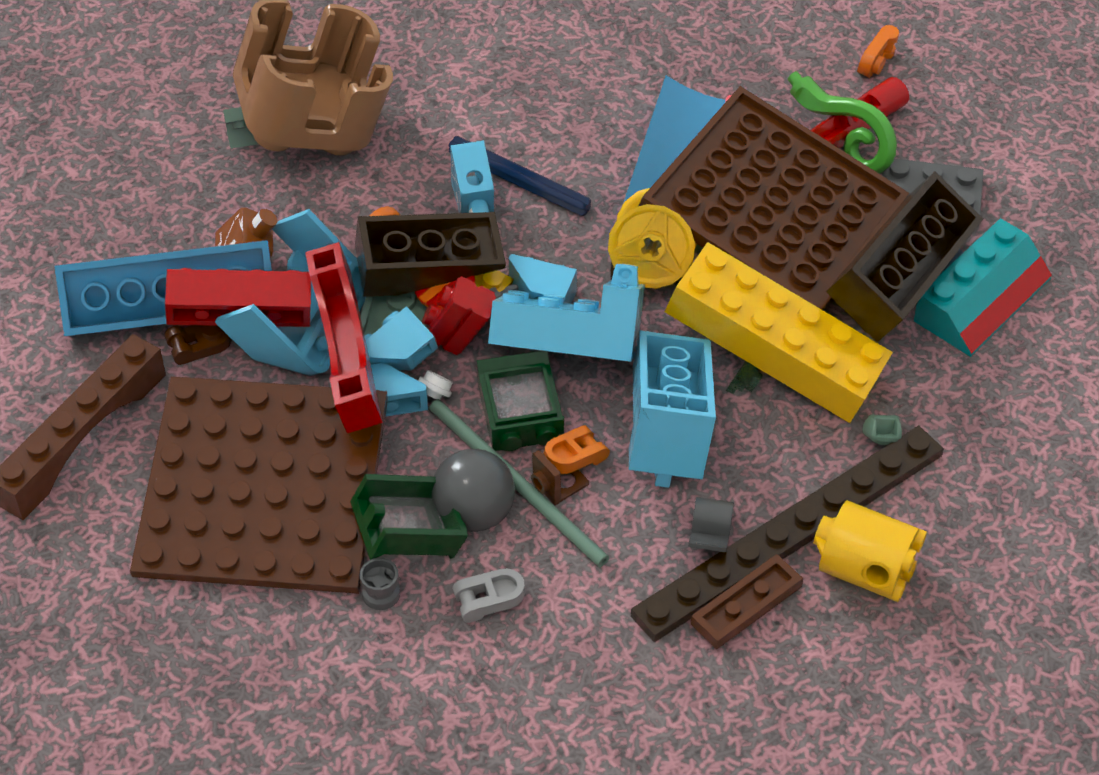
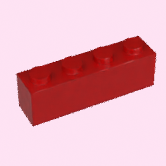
M190 268L167 269L165 294L167 325L218 326L215 323L217 317L254 304L277 327H310L311 279L309 272H300L298 270L264 271L261 269L251 271L227 269L193 270Z

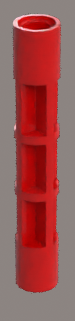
M889 77L864 93L857 100L875 106L888 117L909 102V91L900 79ZM831 115L812 128L811 131L836 147L841 148L844 146L846 136L850 131L857 127L867 129L871 127L865 121L856 117Z

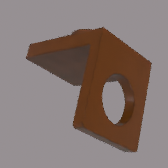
M540 450L532 453V483L537 491L544 494L554 506L589 485V480L579 470L570 473L574 476L575 483L571 487L561 488L560 471Z

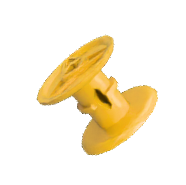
M647 188L637 191L622 205L617 215V221L609 233L608 252L614 268L616 264L638 266V283L645 284V288L657 289L672 285L685 275L694 260V251L697 243L694 241L690 226L680 214L660 205L646 204L639 206L642 197L650 189Z

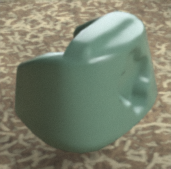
M871 414L865 420L862 427L863 434L880 445L897 442L902 437L901 422L896 415Z

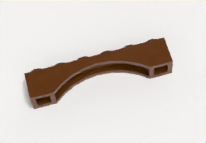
M132 334L0 465V507L19 519L24 520L50 494L66 461L85 436L100 421L119 407L133 401L142 400L166 376L161 349Z

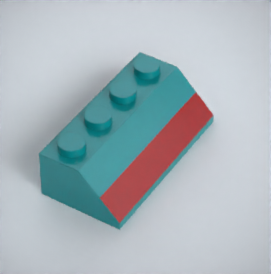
M1000 218L936 278L917 302L914 322L971 357L1051 279L1052 274L1031 237Z

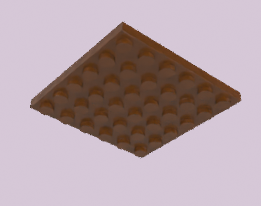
M739 86L644 194L639 206L646 204L660 205L680 214L690 226L695 243L704 248L706 243L709 242L821 310H824L832 299L826 291L908 197L909 192Z
M171 376L130 568L132 577L359 594L361 584L360 570L364 564L366 547L350 501L365 474H377L388 403L387 391L376 390L383 423L347 434L334 405L331 387Z

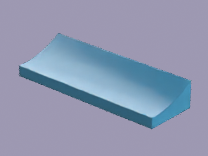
M667 75L665 76L624 202L637 191L652 187L724 105V99L702 94L680 84Z
M268 240L54 266L64 336L167 324L165 311L167 269L190 268L193 270L227 269L242 271L261 269L272 271Z

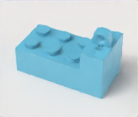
M629 264L615 265L612 280L603 285L601 307H599V301L578 299V302L569 304L563 303L564 297L543 295V297H539L537 300L529 299L528 292L508 290V293H503V296L492 301L488 344L631 362L636 352L645 284L638 283V266Z
M640 330L633 362V429L629 444V470L655 473V486L669 488L672 476L703 480L716 420L711 340Z

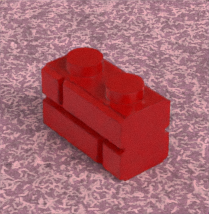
M461 276L457 278L451 287L445 285L437 298V306L433 304L428 306L422 323L434 335L438 347L442 345L444 350L459 355L491 317L492 301L496 299L495 292L481 285L477 287L476 283Z

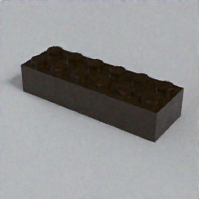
M934 171L909 194L826 292L865 332L878 342L905 319L983 221V218Z

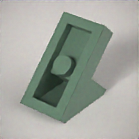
M241 107L223 110L230 148L258 145L253 134L246 126Z

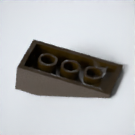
M495 212L358 216L355 250L363 297L398 296L453 282L461 276L467 278L505 269L506 267Z

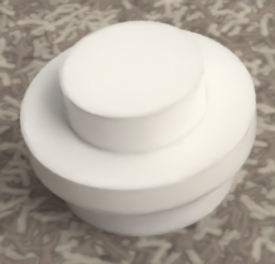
M427 370L424 377L420 376L418 381L426 385L427 395L434 399H441L442 395L450 397L452 394L450 388L453 382L435 372Z

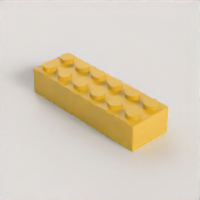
M709 242L706 243L676 286L664 311L848 423L856 415L893 353Z

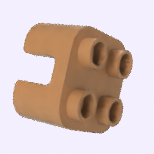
M260 0L255 3L251 9L235 62L233 79L246 126L253 134L256 142L271 151H284L290 147L320 149L339 156L365 148L371 141L393 81V72L390 65L374 64L367 82V76L380 42V33L375 22L367 14L354 7L342 4H329L324 8L313 43L307 47L283 45L293 15L289 1Z

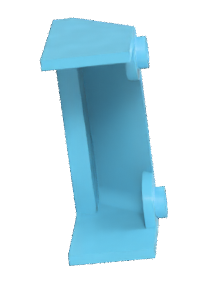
M310 209L277 221L272 230L293 250L287 263V270L309 272L305 252L337 242L340 243L351 270L360 312L366 297H363L357 258ZM312 282L310 327L278 328L254 304L219 316L215 321L255 361L308 376L326 372L330 367L327 340Z

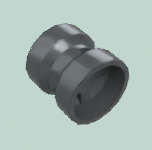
M374 558L362 566L360 570V583L362 586V598L365 604L376 610H385L394 606L400 598L399 574L396 565L391 560L385 558Z

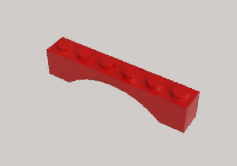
M337 242L307 251L305 254L309 275L328 345L331 376L329 379L334 405L347 434L381 424L383 421L351 270L341 245Z

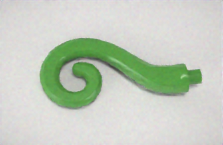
M797 71L788 77L787 80L793 86L790 91L791 95L807 110L822 115L856 117L865 121L874 130L878 138L879 148L873 159L866 160L859 153L860 142L867 145L873 144L876 140L874 133L864 127H857L849 132L844 142V152L879 174L891 166L896 156V135L890 121L879 109L854 98L829 95L810 76L802 77Z

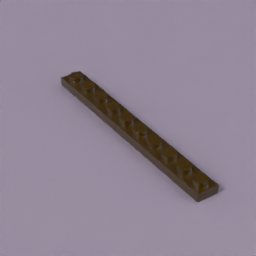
M918 425L904 434L897 442L888 444L728 546L726 552H719L631 608V617L655 643L689 621L694 613L774 555L778 554L784 559L814 540L823 516L837 517L846 500L865 507L942 457L944 448Z

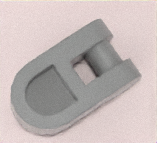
M508 568L458 580L452 587L456 600L461 601L460 613L463 621L466 623L478 621L485 615L518 606L523 601L525 595L523 577L517 571ZM478 593H486L485 597L478 599L475 597Z

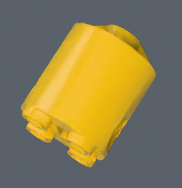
M846 500L837 517L830 518L824 515L817 528L813 544L817 545L821 554L819 571L899 602L907 582H910L918 562L915 560V557L924 544L927 531Z

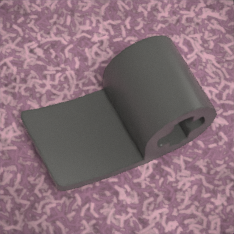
M696 497L692 532L688 547L726 552L734 502Z

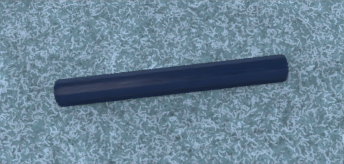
M455 136L448 145L450 154L451 145L470 143V141L460 136ZM486 149L492 174L580 216H585L590 210L591 199Z

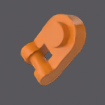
M885 25L880 29L861 57L857 69L859 74L868 78L873 73L880 74L886 59H891L895 54L896 47L894 44L897 43L899 37L897 27Z
M586 425L551 439L547 442L544 449L545 457L561 474L572 473L590 464L598 465L606 460L610 454V450L603 442H597L594 439V433Z

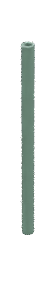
M436 399L431 403L429 410L470 448L489 451L502 459L511 471L515 490L599 568L608 562L609 556L545 496L538 492L532 484L440 399Z

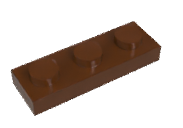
M776 554L691 616V625L717 650L799 590L803 584V577Z

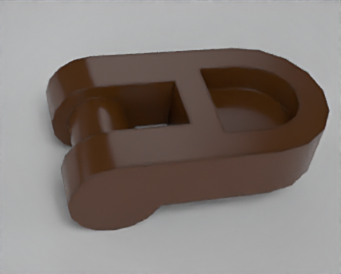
M176 325L168 328L164 333L168 346L173 347L171 354L178 365L221 353L232 342V339L219 326L190 325L183 328ZM196 341V344H188L190 342Z

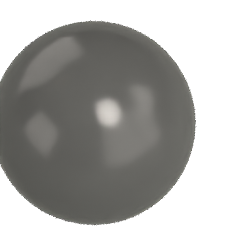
M472 448L460 450L447 457L434 474L436 483L432 489V501L439 516H446L454 508L460 513L463 522L466 524L467 532L484 531L496 526L505 519L512 508L515 498V483L511 471L502 459L489 451Z

